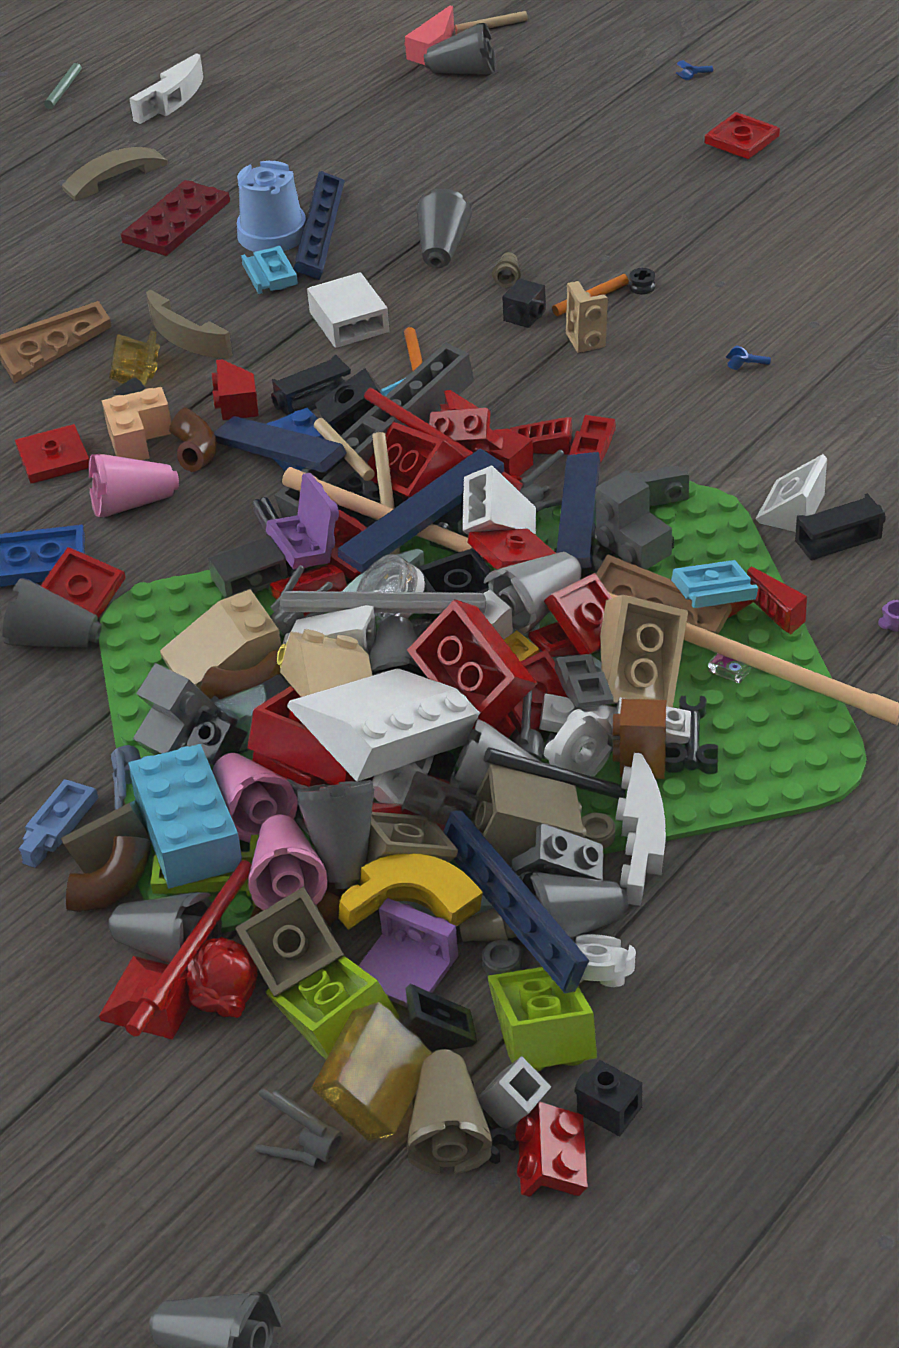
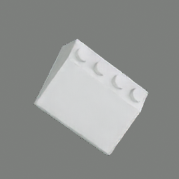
M399 668L290 700L287 705L357 782L465 745L480 714L457 688Z

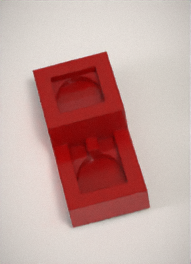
M585 415L580 431L575 433L569 455L599 452L601 463L607 453L616 428L615 419Z

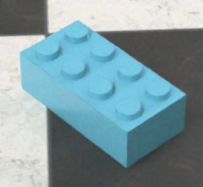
M201 744L185 746L178 750L154 756H145L142 759L128 762L134 796L168 889L234 871L242 861L238 832Z

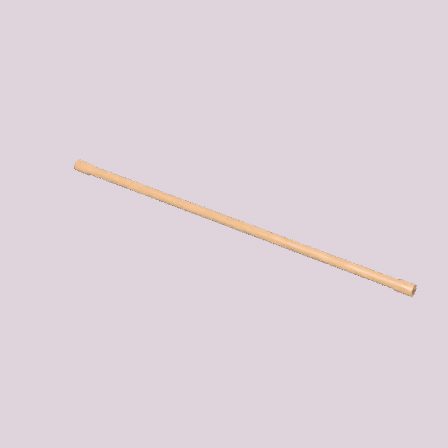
M289 467L283 475L282 483L284 486L300 492L302 475L306 473ZM314 476L317 482L322 484L324 491L337 505L375 520H379L393 510L391 507L318 480ZM434 524L429 525L416 535L457 552L472 548L467 543L468 537ZM608 592L612 598L617 597V595ZM686 622L684 640L859 708L871 716L894 725L899 724V703L878 694L862 691Z

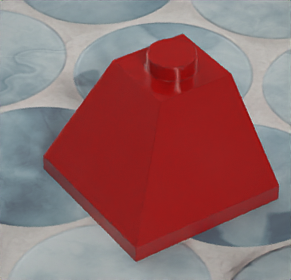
M133 956L99 1015L100 1021L126 1027L139 1008L138 1001L145 990L155 985L169 964ZM184 970L168 993V1002L160 1014L153 1016L142 1032L173 1040L192 1005L188 996L187 970Z

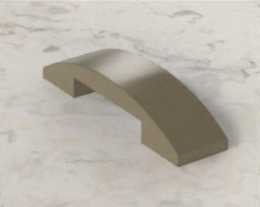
M130 147L115 150L101 155L79 168L66 180L62 188L74 201H78L98 193L97 183L136 167L146 174L168 165V160L155 149L146 147Z
M152 290L146 292L151 321L157 331L168 341L187 351L204 356L226 359L233 356L229 331L210 321L199 326L171 311L169 299Z

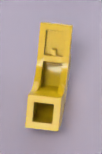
M414 853L389 855L361 867L360 886L354 885L350 887L341 897L339 919L349 930L378 910L384 901L389 898L396 902L410 901L428 908L436 917L443 918L457 927L480 911L483 892L463 871L442 859Z

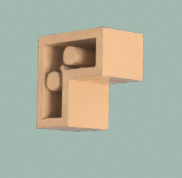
M162 387L148 388L140 392L117 395L110 399L102 400L107 430L115 454L118 457L137 460L149 459L146 440L171 434L169 432L171 424L169 406Z

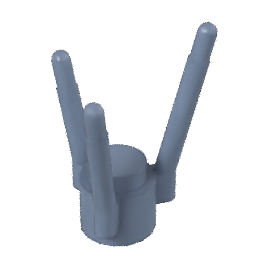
M125 745L118 747L111 754L114 771L112 775L114 780L115 810L123 806V799L126 798V784H132L128 762L142 759L139 750L134 746Z

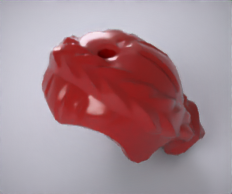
M223 937L207 940L187 966L186 982L189 987L188 996L192 1006L205 1012L214 1011L223 1017L231 1016L238 1018L242 1015L246 1002L256 988L258 976L256 964L244 945Z

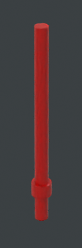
M369 388L365 392L364 398L408 427L446 441L466 458L474 453L373 388ZM503 472L502 475L520 492L523 484Z
M242 860L155 985L145 990L138 1001L139 1008L125 1027L129 1034L139 1036L150 1019L160 1014L168 1002V993L248 879L252 865L250 862Z

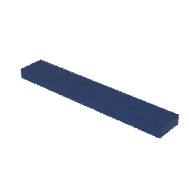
M319 171L293 268L294 271L320 280L345 180Z
M233 416L214 432L216 443L320 472L329 470L347 453L341 443Z
M481 448L339 547L338 557L359 572L364 573L463 502L465 476L489 466H493L502 474L504 472V463Z
M599 452L567 455L556 553L566 552L574 556L579 561L581 569L590 568L592 564L596 517V487L598 486L600 471Z
M452 811L443 832L458 849L454 861L482 890L483 896L564 993L576 992L589 959L464 812Z

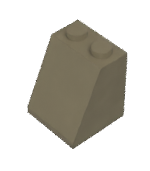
M490 764L466 814L510 868L512 867L513 858L536 846V828L541 824H547L583 838L586 836V828L582 826L581 821L582 805L578 802L575 785L495 764Z

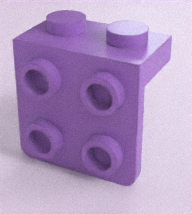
M306 473L302 475L298 515L267 521V534L271 536L274 543L282 551V554L285 555L292 569H297L300 565L307 568L309 566L330 563L331 550L335 546V521L339 517L337 504L330 499L324 491L322 484L317 482L311 473Z
M387 898L379 908L382 935L359 964V967L378 980L390 1001L407 1008L405 988L410 983L433 993L457 959L456 926L443 918H435L418 911L409 904H401Z

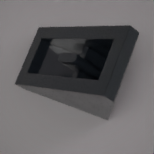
M411 983L405 988L409 1026L415 1056L434 1053L438 1050L472 1047L477 1043L470 1009Z

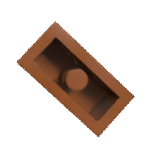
M621 699V713L613 714V736H620V740H613V762H620V777H623L625 766L632 767L634 753H640L651 768L655 779L665 778L667 700Z

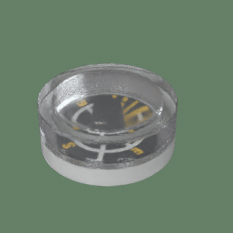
M390 554L383 556L370 566L361 578L356 592H424V576L418 568L399 555ZM374 613L375 623L379 625L381 621L391 616H401L408 619L412 613Z

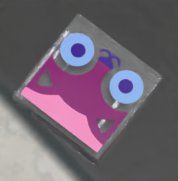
M716 653L709 662L708 672L741 683L752 667Z

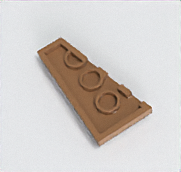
M96 301L1 334L0 361L12 381L16 383L111 328L110 317L100 302Z
M611 555L606 556L596 573L608 592L617 596L627 595L687 610V623L715 634H719L732 611L730 603L693 608L691 606L692 600H687L671 579Z

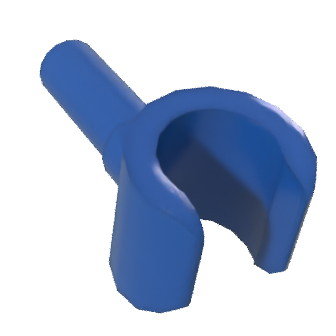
M684 60L677 63L678 66L683 68V71L676 72V74L684 80H690L697 73L713 72V66H692Z
M741 346L733 347L726 356L727 359H731L728 362V367L733 370H738L744 362L768 365L771 362L770 357L748 354Z

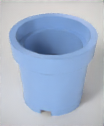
M261 161L260 167L253 169L251 164L244 167L237 176L240 215L237 219V239L244 248L254 252L281 246L282 250L286 251L298 246L306 222V216L299 205L293 171H289V166L279 161Z

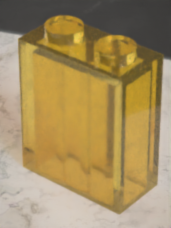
M377 1002L352 1011L311 1088L367 1141L393 1135L396 1133L418 1089L423 1061L432 1053L422 1044L418 1036L411 1033L394 1017L391 1010Z

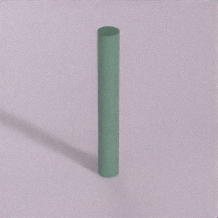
M73 63L45 100L44 105L47 109H53L82 69L80 64Z

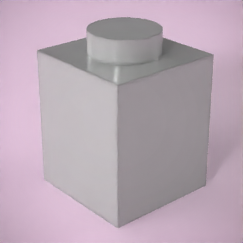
M521 1056L493 1079L478 1096L480 1106L501 1128L508 1129L529 1114L551 1086Z

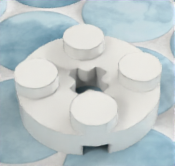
M580 709L574 710L569 714L566 723L561 727L555 738L546 745L544 756L549 760L550 765L594 777L602 769L610 756L612 747L607 745L608 734L613 737V728L606 719L594 712H583Z
M585 934L576 936L575 944L589 959L580 982L583 980L600 981L602 985L608 987L624 985L625 977L632 974L635 969L636 951L634 947L629 945L628 950L621 948L620 939L605 935Z

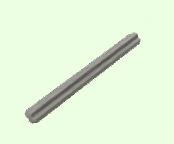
M284 591L281 594L280 606L284 612H336L368 605L374 606V613L441 614L456 599L477 606L482 613H485L486 598L483 593Z

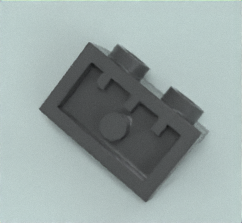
M678 466L632 473L649 485V507L689 499V474L686 470L680 471Z
M541 824L536 828V846L513 858L512 870L518 876L527 872H540L603 880V846L600 843L547 824Z

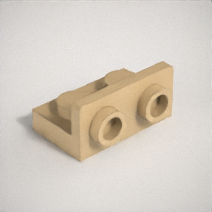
M579 281L567 283L566 335L577 353L606 346L608 298L606 295L591 297L589 292H585Z

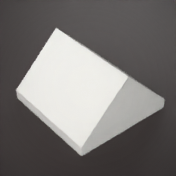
M824 454L775 481L756 517L760 524L796 532L797 515L809 516L815 514L825 494L827 458Z

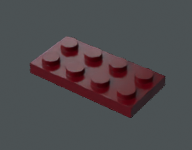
M184 180L121 233L122 243L168 256L230 202L229 192L201 185L194 181Z

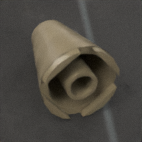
M438 1050L423 1061L406 1144L408 1159L416 1168L429 1173L440 1174V1167L454 1166V1174L464 1173L478 1168L489 1160L493 1140L464 1059L450 1050Z

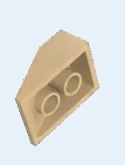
M251 589L218 601L162 648L160 654L171 671L188 678L200 689L202 679L210 667L216 666L234 671L248 669L261 662L270 651H279L281 641L279 629Z
M620 595L606 600L600 634L601 668L613 695L614 704L618 703L619 697L626 699L667 700V707L673 708L688 615L687 610L627 595Z
M304 629L303 633L290 632L280 673L300 697L373 676L368 653L358 644L357 639L345 635H338L337 639L326 638L323 633L310 629Z

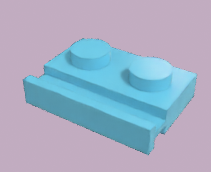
M281 246L253 252L254 256L246 257L245 254L241 255L242 265L258 294L262 293V289L269 288L270 291L283 290L298 284L297 274Z
M735 560L673 569L671 581L687 600H692L691 606L693 608L756 599L757 585L750 584L751 578Z

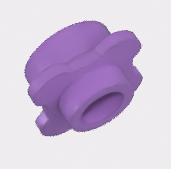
M892 600L882 607L884 614L882 618H879L878 625L883 629L899 632V600Z

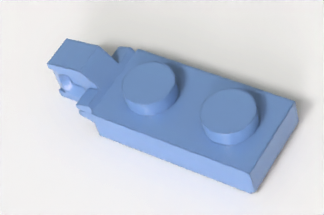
M64 779L25 826L24 842L19 847L23 859L22 863L36 868L46 858L47 851L54 852L62 844L61 837L71 833L97 801V789Z

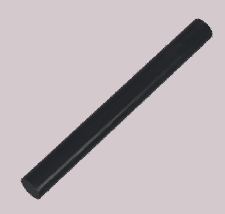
M490 747L487 748L484 755V761L487 763L575 785L576 788L619 799V797L623 798L626 789H622L621 784Z

